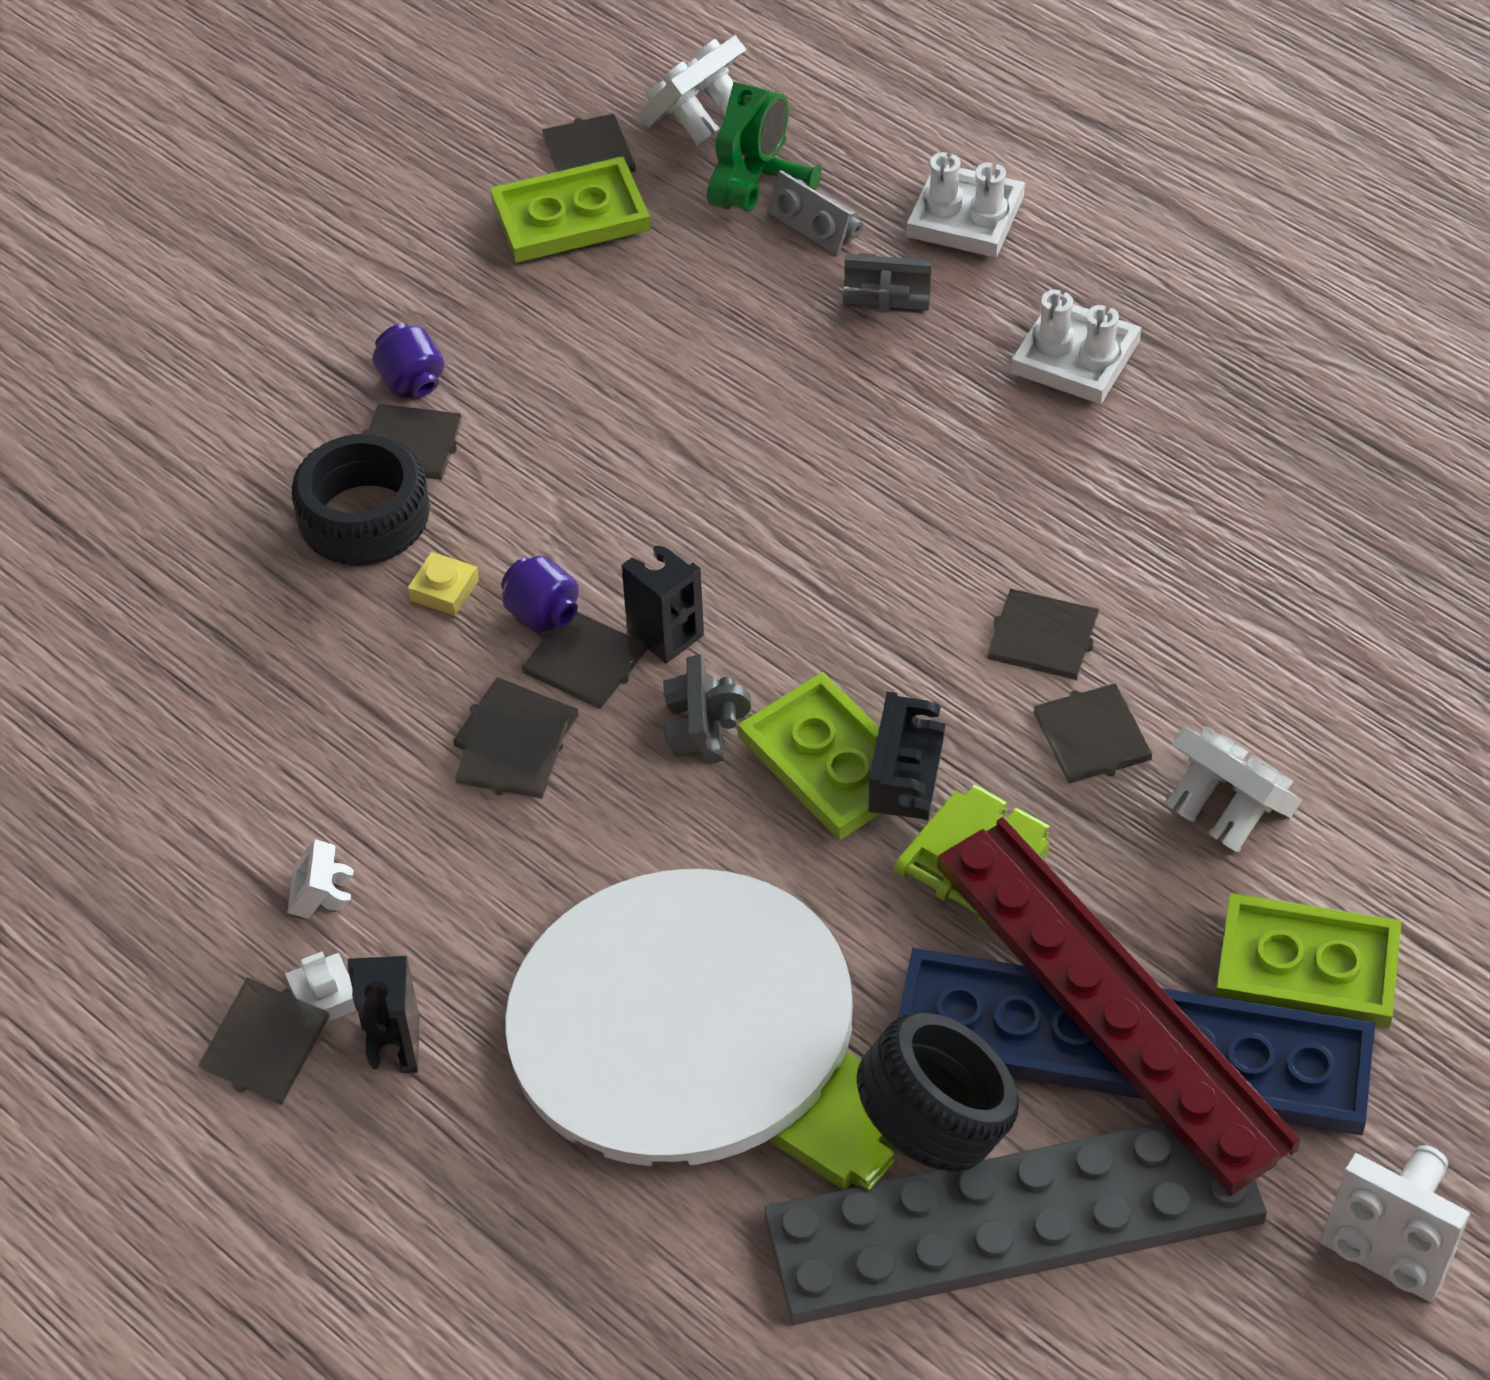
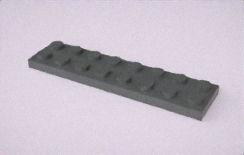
M1165 1122L985 1159L978 1165L965 1171L938 1169L877 1182L869 1191L858 1186L764 1206L765 1220L792 1326L1264 1224L1267 1214L1255 1180L1230 1196Z

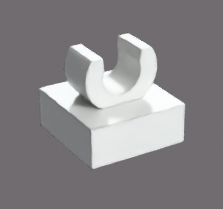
M315 839L293 866L287 913L309 919L320 904L331 911H341L350 901L351 894L339 891L332 884L345 886L352 878L354 871L345 864L334 863L335 845Z
M319 952L301 959V968L285 973L288 987L307 1029L356 1011L352 998L350 977L339 953L325 958L323 952Z

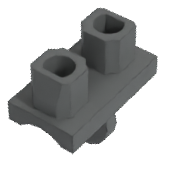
M859 253L858 255L846 254L843 304L878 306L879 312L886 313L889 312L890 307L929 310L932 260H924V258L881 257L868 253Z
M702 654L686 658L687 674L663 681L666 704L673 715L688 711V716L664 723L665 740L675 756L700 751L708 764L724 760L723 728H734L737 724L736 720L743 718L750 712L751 697L745 688L735 685L733 678L723 677L718 680V678L705 672V659Z

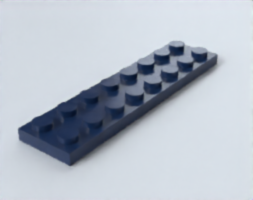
M912 948L898 1018L909 1013H932L950 1018L964 1025L981 1037L998 1054L1011 1076L1015 1078L1143 1099L1025 966ZM1162 988L1285 1123L1363 1135L1367 1116L1375 1022Z

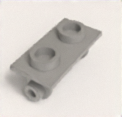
M782 170L778 172L767 213L835 255H840L844 239L858 237L863 229V222L859 220V215L854 211L846 210L808 187L804 181L797 180Z

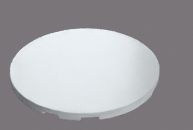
M679 869L646 874L619 882L581 901L556 920L536 941L523 960L509 994L505 1030L508 1052L517 1081L526 1099L537 1114L567 1140L573 1143L578 1141L603 1152L605 1158L628 1164L653 1166V1162L688 1160L689 1165L712 1162L745 1152L766 1142L796 1122L821 1097L822 1088L829 1081L834 1070L840 1068L848 1049L852 1032L853 1011L851 980L844 956L830 930L814 912L787 892L767 882L728 871Z

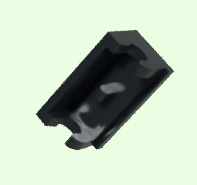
M654 546V557L657 561L665 564L662 569H648L645 563L633 557L621 565L627 633L667 664L704 636L701 569L694 562L690 565L666 547Z
M887 691L869 776L868 812L929 820L946 724L931 719L922 720L916 716L939 717L940 705L928 700L900 697L898 693Z
M407 956L348 958L347 969L352 986V998L354 1006L358 1011L361 1028L366 1032L365 1052L369 1065L373 1069H378L381 1061L379 1050L387 1044H395L400 1048L398 1058L402 1073H418L420 1016Z

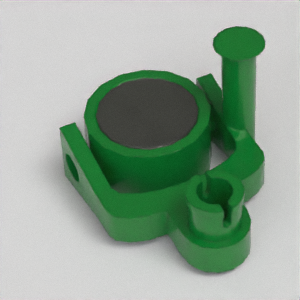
M733 82L724 121L715 143L718 163L708 183L707 202L709 205L726 210L736 207L746 212H751L758 201L760 188L757 185L762 173L777 177L778 172L782 170L793 178L804 181L813 190L819 185L822 172L820 164L815 167H809L775 157L787 140L785 134L789 120V105L787 97L783 93Z

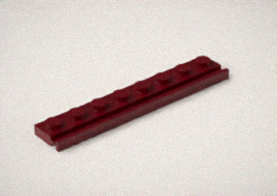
M1004 817L996 820V826L987 831L981 829L938 855V870L1230 1196L1274 1168L1278 1160L1287 1154L1293 1155L1298 1151L1301 1139Z

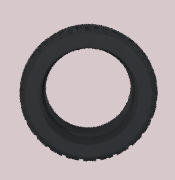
M352 434L330 440L314 449L313 452H310L303 459V462L300 463L293 477L291 494L299 531L310 548L319 555L325 556L328 560L349 565H368L386 561L412 546L426 527L430 504L423 467L416 455L407 446L394 439H389V437L373 434ZM380 486L396 492L394 497L385 504L365 512L346 513L326 507V504L336 495L354 487Z
M916 1012L900 1016L886 1028L865 1053L857 1069L856 1083L860 1100L875 1128L901 1153L920 1164L934 1169L965 1171L978 1165L1011 1130L1018 1115L1019 1105L1015 1084L1009 1070L998 1054L976 1033L964 1025L941 1015Z

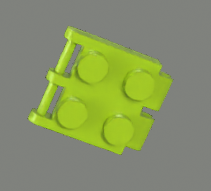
M976 784L965 795L955 790L898 858L893 872L902 878L910 875L936 890L935 896L942 901L948 902L952 899L978 914L938 870V855L981 829L987 831L996 826V820L1004 817L1008 809L1005 807L1008 805V802ZM1015 808L1008 818L1004 817L1044 860L1048 855L1049 842L1046 839L1050 834L1047 832L1050 826L1019 808ZM979 915L978 921L989 927L988 924Z
M846 1051L840 1068L834 1070L829 1081L822 1088L821 1097L796 1122L767 1141L842 1190L847 1189L854 1183L869 1191L895 1162L892 1158L894 1153L889 1148L897 1153L901 1152L880 1134L867 1116L862 1106L856 1083L857 1069L861 1060Z

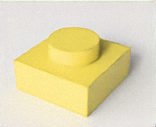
M431 551L407 588L409 600L456 616L479 581L477 567Z

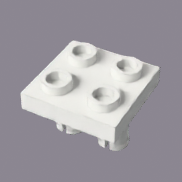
M736 35L721 45L717 39L712 40L694 55L696 58L687 64L683 61L662 77L663 81L645 94L649 102L637 114L648 128L667 114H674L695 141V145L699 146L720 128L705 111L696 95L699 92L705 91L725 116L733 81L727 74L730 71L728 67L746 51V48Z
M940 152L933 155L930 159V176L907 222V237L997 258L1024 198L1025 182L1006 178L1005 168L998 164L995 167V175H992V163H983L976 168V171L960 168L961 161L954 154L950 156L949 165H947V153Z
M1049 290L1042 295V310L1039 318L1012 358L1011 373L1101 405L1138 345L1141 327L1119 320L1118 312L1113 308H1110L1107 316L1105 315L1106 306L1096 305L1086 309L1073 304V298L1070 294L1065 292L1062 300H1060V290Z
M1183 726L1172 743L1173 746L1189 756L1188 760L1192 764L1164 804L1194 823L1197 815L1220 781L1223 783L1228 781L1234 785L1233 790L1237 793L1213 829H1210L1209 834L1215 839L1221 840V843L1238 853L1264 811L1270 813L1273 809L1291 818L1303 800L1288 790L1294 782L1293 780L1253 756L1246 763L1243 761L1248 754L1246 749L1207 726L1201 734Z
M1426 1145L1418 1146L1400 1175L1355 1153L1343 1174L1320 1244L1337 1252L1342 1258L1356 1262L1388 1279L1398 1288L1412 1292L1432 1303L1443 1284L1471 1212L1434 1194L1448 1168L1447 1158L1437 1149Z

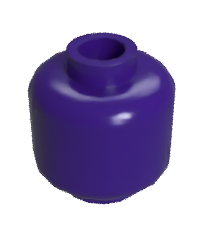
M403 323L394 325L379 335L375 342L376 348L372 355V362L391 393L400 397L413 395L415 398H421L436 389L439 384L438 378L443 372L445 362L441 352L425 329L419 326H408Z
M534 556L531 558H521L511 565L502 579L503 606L535 633H546L556 627L558 629L564 628L577 614L578 583L549 557Z

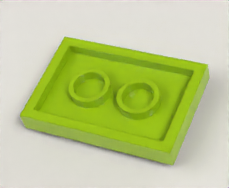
M623 156L490 188L491 202L515 263L651 230L650 215Z
M823 671L738 724V738L839 841L881 814L868 812L869 776L879 727Z
M1230 893L1215 997L1375 1022V1027L1389 1029L1393 1017L1402 920Z

